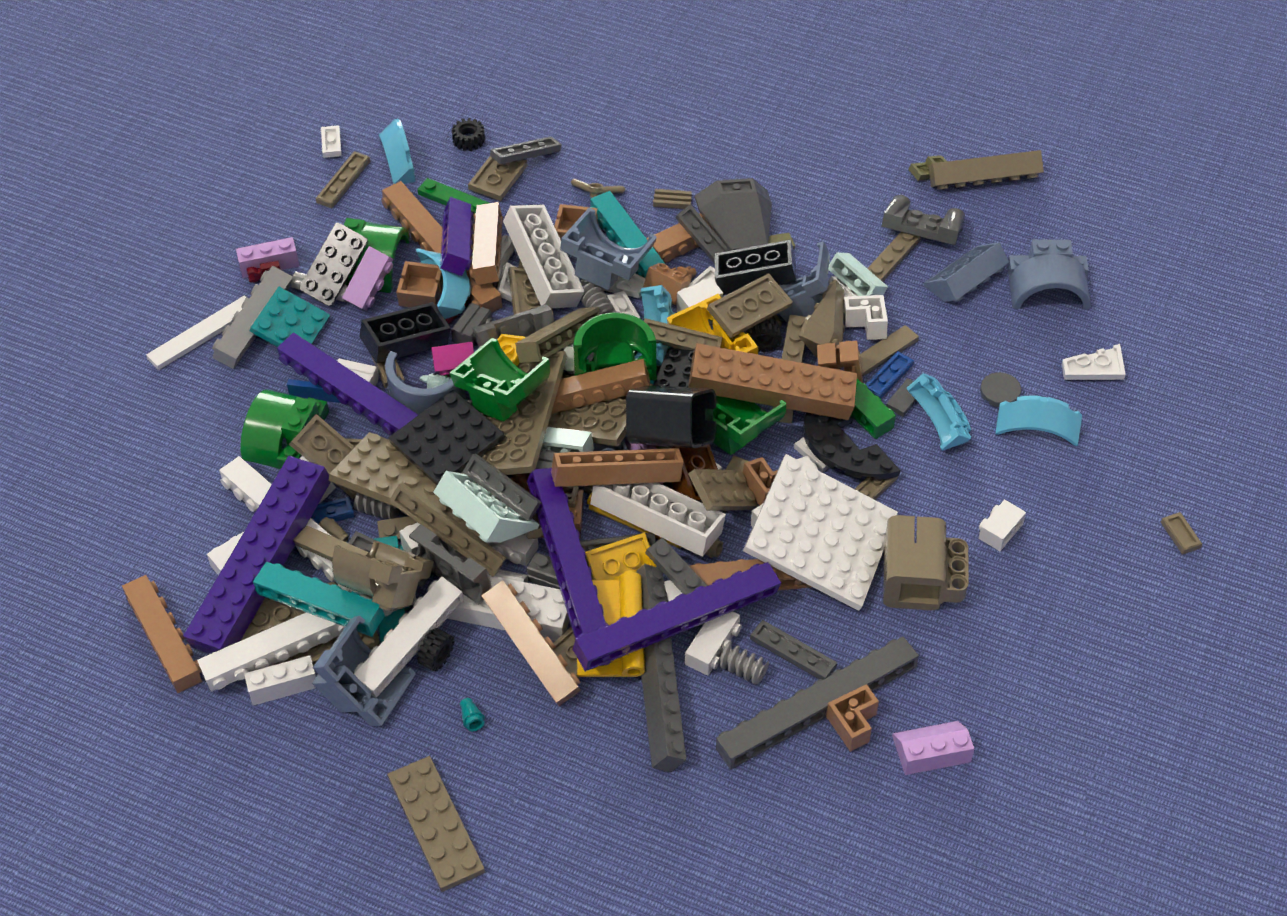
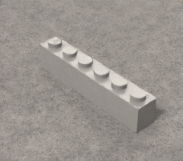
M273 265L269 271L263 273L260 279L261 283L259 285L255 284L251 291V297H246L241 306L242 310L234 314L232 318L233 323L225 327L221 340L217 339L212 347L215 360L232 369L236 367L257 336L250 332V327L278 286L288 291L293 276Z

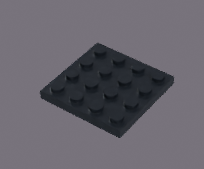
M452 390L388 439L399 452L433 483L438 485L445 471L463 472L473 454H478L482 457L506 438L500 429L456 391Z

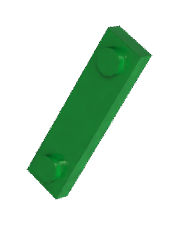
M429 178L417 189L418 195L445 206L450 197L471 204V212L473 214L476 213L477 205L489 204L487 201Z

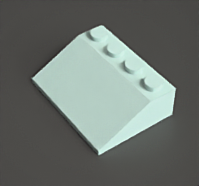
M445 471L433 492L440 498L439 501L442 504L450 507L455 516L463 519L466 522V526L480 534L479 538L487 543H501L539 527L536 521L524 519L466 474Z

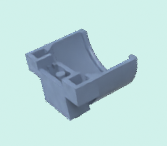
M588 208L561 238L560 250L577 257L575 276L610 290L618 280V276L627 280L631 279L638 270L639 263L654 246L657 237L650 234L648 241L638 248L621 247L610 241L602 233L596 221V210Z
M1032 239L1029 255H1009L1007 268L1012 307L1014 309H1020L1022 303L1032 294L1050 288L1067 289L1076 293L1083 302L1082 309H1090L1087 257L1073 256L1071 240Z
M824 241L817 243L819 247L818 263L810 271L811 275L798 278L796 283L779 285L793 301L791 307L779 313L787 323L790 315L803 317L812 315L815 311V304L822 301V294L827 290L830 255Z
M389 352L385 363L388 383L386 388L387 394L416 414H421L452 390L456 391L466 400L465 390L454 386L452 379L440 386L427 389L406 385L404 380L397 376L395 365L397 353Z
M355 616L350 619L330 650H325L314 665L313 669L318 675L312 684L340 712H357L370 726H382L415 676V672L412 668L404 667L377 698L372 696V692L354 675L356 667L360 663H364L369 658L371 649L361 640L357 632V625L364 623L365 620L361 616Z

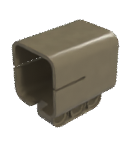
M891 516L887 521L884 540L883 603L892 608L937 610L943 602H962L966 597L969 584L968 544L966 541L959 538H947L946 522L944 520L917 516L916 543H914L915 516Z

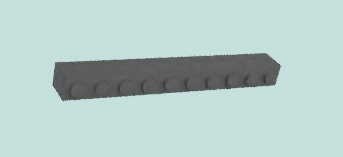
M643 564L636 572L641 575L642 608L649 610L658 603L666 601L663 572L658 567ZM671 637L644 647L645 673L641 675L652 768L666 772H672L686 761Z
M904 636L897 640L893 639L881 649H874L866 657L854 660L846 668L834 671L831 676L824 680L819 679L811 687L797 691L791 698L780 700L769 710H762L756 717L740 722L736 728L730 731H723L716 738V750L731 770L826 718L829 702L866 684L873 692L917 667L919 655Z

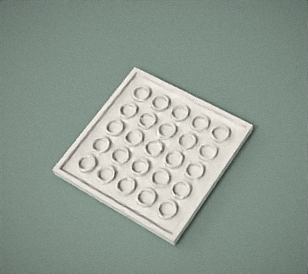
M786 454L782 459L743 551L765 563L769 562L771 566L859 611L863 606L884 550L887 521L891 516L897 515L898 512Z

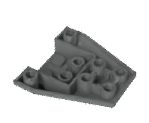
M753 178L716 180L695 195L699 212L730 251L768 244L772 202L767 189Z

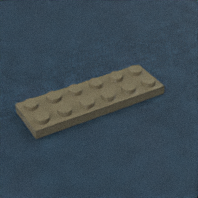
M425 757L388 773V779L441 892L484 874L485 868L431 757Z

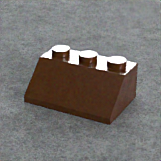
M710 445L698 448L671 447L670 449L679 448L684 462L680 482H671L673 490L702 503L688 473L694 469H718Z

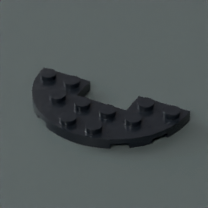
M806 412L803 423L805 442L811 452L825 465L832 469L836 467L845 471V475L859 479L862 476L874 477V480H885L899 476L900 469L877 444L859 449L841 429V427L852 424V416H850L849 420Z

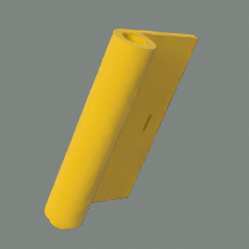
M625 571L620 575L619 580H592L593 585L597 587V598L599 604L603 606V616L605 623H608V625L616 623L622 617H631L643 609L641 575L636 571ZM644 648L612 660L609 665L597 666L588 671H584L577 658V677H638L645 673Z

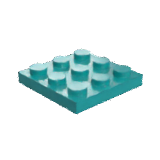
M278 286L250 327V332L277 347L293 332L310 344H313L329 320L330 314Z

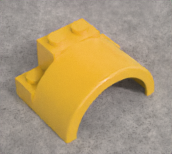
M719 294L667 317V324L722 337L720 348L758 355V346L748 333L742 332L730 338L707 310L709 304L721 298ZM708 319L713 321V330H711Z

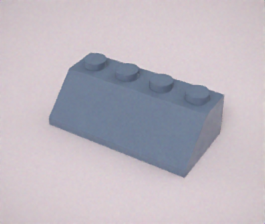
M1000 242L975 246L923 284L944 302L953 301L955 303L962 300L964 294L976 290L978 284L990 280L992 274L1001 272L1009 261Z

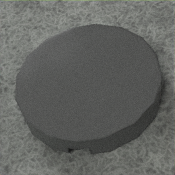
M1002 372L987 375L982 380L980 388L982 398L989 401V404L995 407H999L1000 403L1004 401H1017V397H1020L1021 392L1019 381L1010 374Z

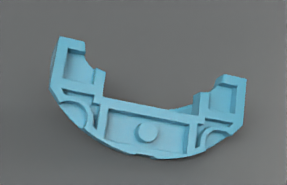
M394 119L378 136L385 150L393 184L400 181L403 184L415 182V175L406 135L400 119Z
M416 249L421 263L438 265L440 268L441 253ZM440 269L443 276V291L437 307L444 319L460 314L465 309L464 304L467 297H470L471 292L470 279L467 276L466 270L460 276Z
M662 285L641 288L644 318L667 323V317L675 314L671 309L672 298L670 293ZM656 343V365L661 366L667 350L674 347ZM638 352L635 359L639 358L642 354Z
M923 373L907 387L908 392L919 402L936 427L942 451L966 443L971 439V435L968 433L971 431V428L961 407L953 396L942 388L936 378Z
M1041 396L1017 397V401H1004L1000 403L995 434L1000 435L1015 430H1040L1058 435L1074 446H1078L1082 414L1079 411H1072L1069 409V404L1058 399Z

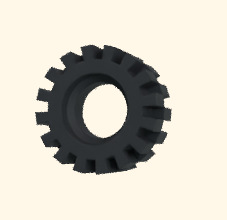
M464 118L461 119L462 122L458 120L453 125L452 139L457 149L463 148V151H466V149L472 151V148L477 150L478 146H483L485 131L480 121L477 122V119L471 121V118L465 121Z
M773 318L766 319L745 331V334L748 333L758 346V352L760 350L766 352V349L772 351V347L776 349L782 340L780 325Z
M439 628L431 630V633L427 634V639L424 638V643L419 648L421 650L417 654L418 663L434 672L441 669L443 663L447 662L446 659L450 657V652L453 651L452 646L455 643L452 635Z

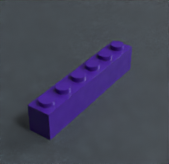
M453 197L449 198L443 211L440 269L462 276L465 270H469L472 261L470 259L472 240L470 239L473 232L471 230L473 212H471V204Z

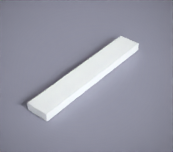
M246 297L239 298L146 354L147 359L160 370L223 332L227 325L230 326L233 323L232 318L234 314L242 310L241 306Z

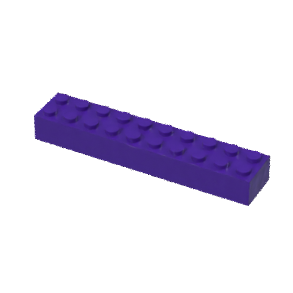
M292 456L287 457L183 635L192 648L212 654L241 641L265 599L264 596L257 594L253 581L266 561L282 566L285 564L295 546L293 539L306 527L331 483L329 481V473L324 466Z

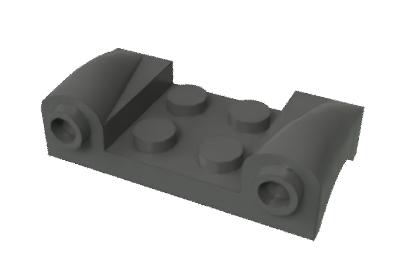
M895 195L884 212L881 227L953 245L956 244L965 220V213L962 210L951 208L947 211L945 217L941 218L939 215H928L919 210H909L910 199L904 195Z
M546 304L473 327V332L480 348L491 338L498 339L501 334L527 337L553 323L554 317L552 309Z
M420 524L409 535L410 539L418 543L416 555L434 561L432 573L439 578H445L461 590L462 594L479 605L484 600L481 595L492 588L488 570L470 557L463 562L458 556L449 554L440 545L437 535Z

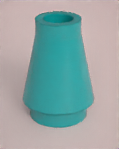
M471 698L461 700L460 707L463 726L469 731L480 730L484 726V715Z

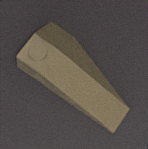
M835 279L831 281L827 290L822 294V301L815 304L813 314L806 317L799 334L800 339L815 357H818L817 345L825 343L839 345V342H842L844 289Z

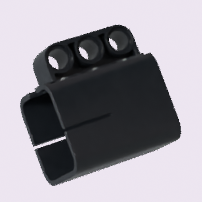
M652 385L629 390L626 397V435L628 442L631 444L698 448L713 443L716 437V421L713 420V409H716L715 391L705 388Z

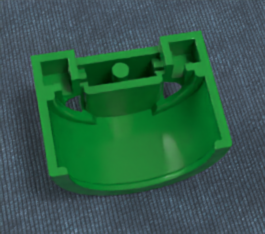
M346 218L344 226L366 237L368 244L344 285H349L369 246L393 258L392 263L394 264L395 253L400 239L405 240L406 243L410 241L408 230L405 227ZM393 267L389 273H386L383 279L384 284L378 292H392Z
M606 313L591 318L577 331L573 343L575 376L644 359L649 372V379L656 380V337L650 326L643 320L625 313ZM634 349L642 354L639 358L635 359ZM593 352L594 361H589L587 357Z
M491 338L452 370L450 376L454 386L469 392L476 410L504 422L518 410L516 405L520 404L549 378L550 362L549 358L542 357V362L529 373H526L511 362L500 347L498 340Z
M269 389L261 391L250 405L244 421L240 445L241 458L245 461L278 469L282 468L288 456L300 459L302 455L289 444L316 414L325 421L329 413L327 401L310 397L306 399ZM283 437L286 438L287 447L282 449Z
M716 396V409H713V420L716 421V437L713 443L728 454H734L758 437L759 434L782 420L786 414V402L780 400L779 406L770 412H766L754 402Z

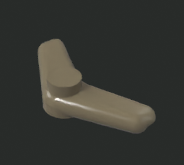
M577 179L571 180L573 186L589 192L592 198L608 191L616 194L624 193L626 190L623 186L604 187L599 183L587 184Z

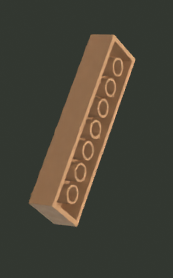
M696 343L688 388L713 389L716 396L775 407L780 405V400L786 402V409L849 420L855 404L857 373Z

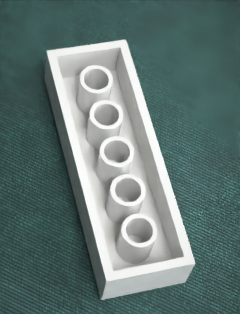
M510 206L503 222L541 306L547 304L550 308L577 307L585 291L579 278L575 276V270L567 253L560 250L561 240L545 206Z
M657 482L593 485L590 503L702 557L721 535L726 516L725 513L720 511H706L703 503Z
M490 575L492 587L502 580L506 585L512 584L518 593L515 598L519 603L524 601L531 611L527 615L531 620L536 618L543 628L540 633L544 638L548 636L550 640L556 641L566 632L570 620L560 589L496 576L492 577ZM464 594V600L447 618L505 630L485 600L478 605Z

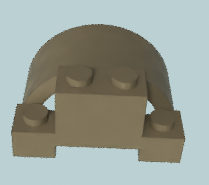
M373 541L369 552L371 558L342 548L339 545L334 547L332 570L336 582L341 586L373 597L372 602L380 604L379 607L388 611H392L393 608L403 609L404 606L413 604L418 582L421 579L430 577L434 561L379 541Z

